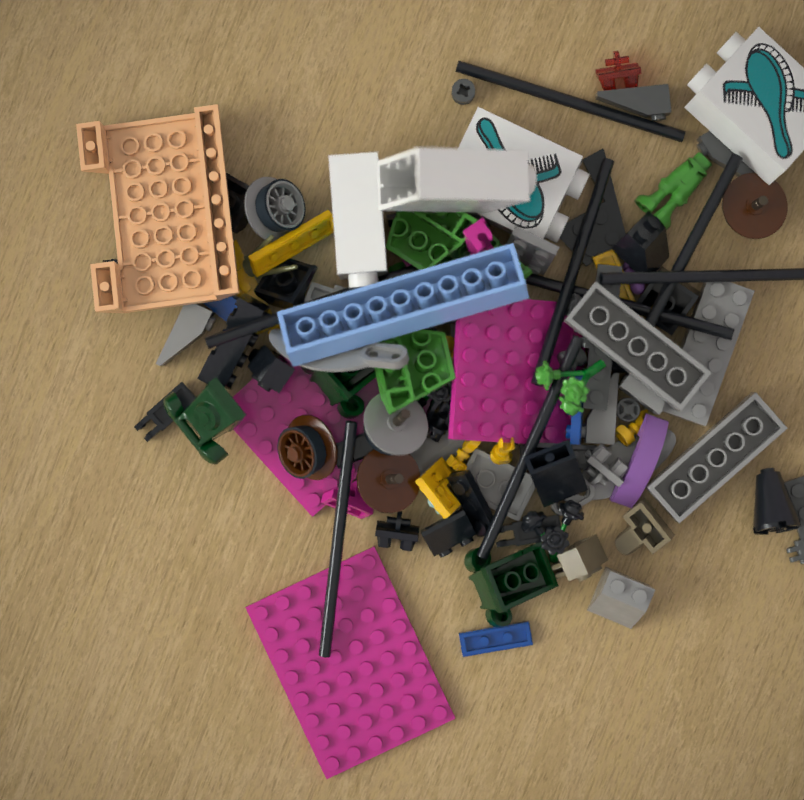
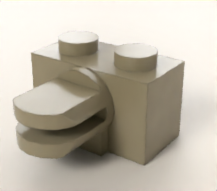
M644 498L623 515V518L630 526L617 536L615 545L619 552L628 555L645 544L650 552L654 554L671 541L675 534L647 499Z
M597 534L577 541L564 549L563 554L557 555L559 561L551 564L552 570L563 568L554 573L556 579L566 576L568 581L578 578L580 582L601 570V565L608 561V558Z

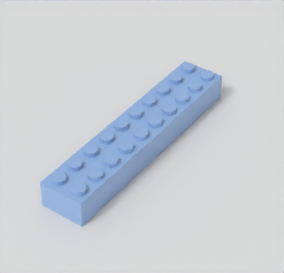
M514 243L278 311L277 315L287 355L292 366L295 367L529 298Z

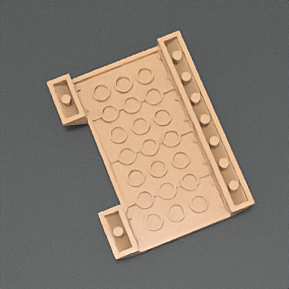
M218 104L194 107L195 113L105 126L100 121L76 124L81 171L109 174L118 264L115 261L90 264L95 312H139L220 301L239 293Z

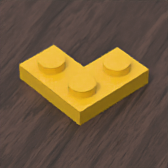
M441 457L415 482L433 504L436 511L446 519L461 504L446 486L449 483L447 477L454 471L444 458Z

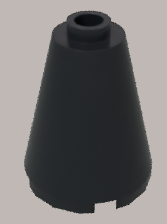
M775 468L760 470L761 474L756 475L754 534L768 535V532H776L777 534L801 527L800 518L781 473L775 471Z

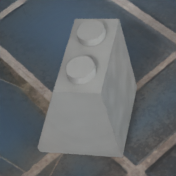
M629 372L623 376L618 383V388L654 415H660L665 401Z
M605 566L587 611L632 629L646 613L655 589L646 583Z

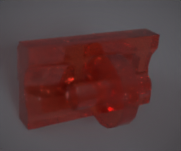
M613 51V58L605 59V66L612 67L595 69V73L603 91L615 90V78L623 77L625 88H632L638 86V74H642L641 67L638 66V63L624 64L629 63V56L620 57L619 51Z

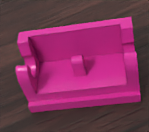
M483 217L463 230L467 249L471 255L494 249L490 242L493 240L492 233L488 229Z

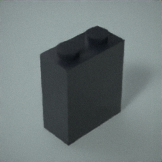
M569 439L523 457L543 507L588 490Z

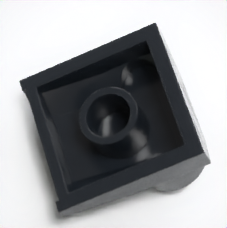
M226 173L232 232L238 234L248 224L244 200L249 185Z
M290 258L273 269L297 265V269L263 276L254 292L266 303L282 309L304 303L306 298L305 292L317 270V266Z

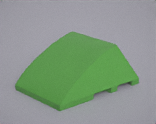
M397 211L385 248L419 270L436 266L465 243L463 230L478 220L466 212Z
M422 329L377 342L402 345L407 349L409 355V362L400 369L374 368L381 400L389 415L456 378L445 332Z

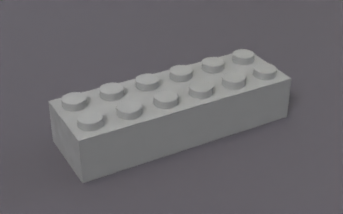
M596 281L564 320L566 324L678 412L683 410L712 373Z
M703 282L701 294L697 299L691 316L735 329L732 340L686 329L680 348L712 373L682 411L678 412L667 402H664L662 412L701 426L707 425L755 292L732 282Z
M751 392L653 478L645 488L675 522L681 523L788 428L756 392Z

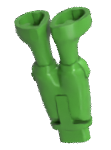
M698 152L693 158L689 157L666 178H661L658 185L659 189L648 196L639 195L634 200L636 205L643 212L647 213L649 211L652 213L658 204L671 194L668 202L653 214L668 230L671 226L672 212L676 207L687 204L688 198L696 190L703 178L706 177V171L712 164L702 153Z

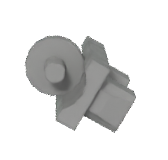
M602 443L593 451L588 449L584 453L587 457L586 461L596 468L593 469L589 466L586 469V472L591 475L588 482L591 485L599 482L604 486L608 482L603 477L605 475L620 487L624 482L622 476L629 467L619 457L611 466L608 465L605 461L612 453Z

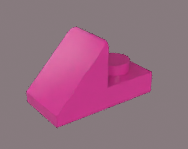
M356 481L351 483L347 514L360 519L372 515L374 509L368 506L362 499ZM338 488L324 493L321 503L336 509Z

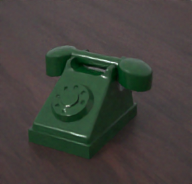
M301 366L305 373L311 375L310 382H315L329 398L330 405L338 404L337 409L341 416L347 419H354L363 412L364 402L355 394L376 377L374 367L344 372H324Z
M216 377L206 385L204 390L185 411L175 392L164 398L166 413L205 461L216 465L228 456L226 450L213 440L234 430L246 417V414Z
M542 542L530 545L491 564V554L488 559L477 555L480 547L469 550L465 555V567L468 571L474 573L469 576V580L473 581L482 603L480 608L486 609V620L493 627L499 628L509 625L512 621L511 608L559 586L546 552L541 547Z

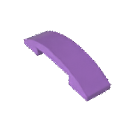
M646 413L637 434L640 438L629 461V468L622 478L624 482L620 487L615 485L609 499L610 501L632 508L638 501L652 476L661 454L669 424L667 420Z

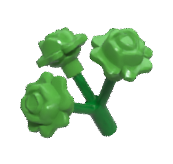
M600 359L586 370L560 372V370H553L547 361L544 360L543 365L536 368L535 376L537 384L543 385L545 390H549L553 380L561 379V377L583 376L581 380H577L575 377L563 380V387L560 390L564 394V396L559 397L562 402L560 408L565 413L575 416L578 412H584L581 402L587 400L589 389L585 386L588 380L603 370L606 364Z

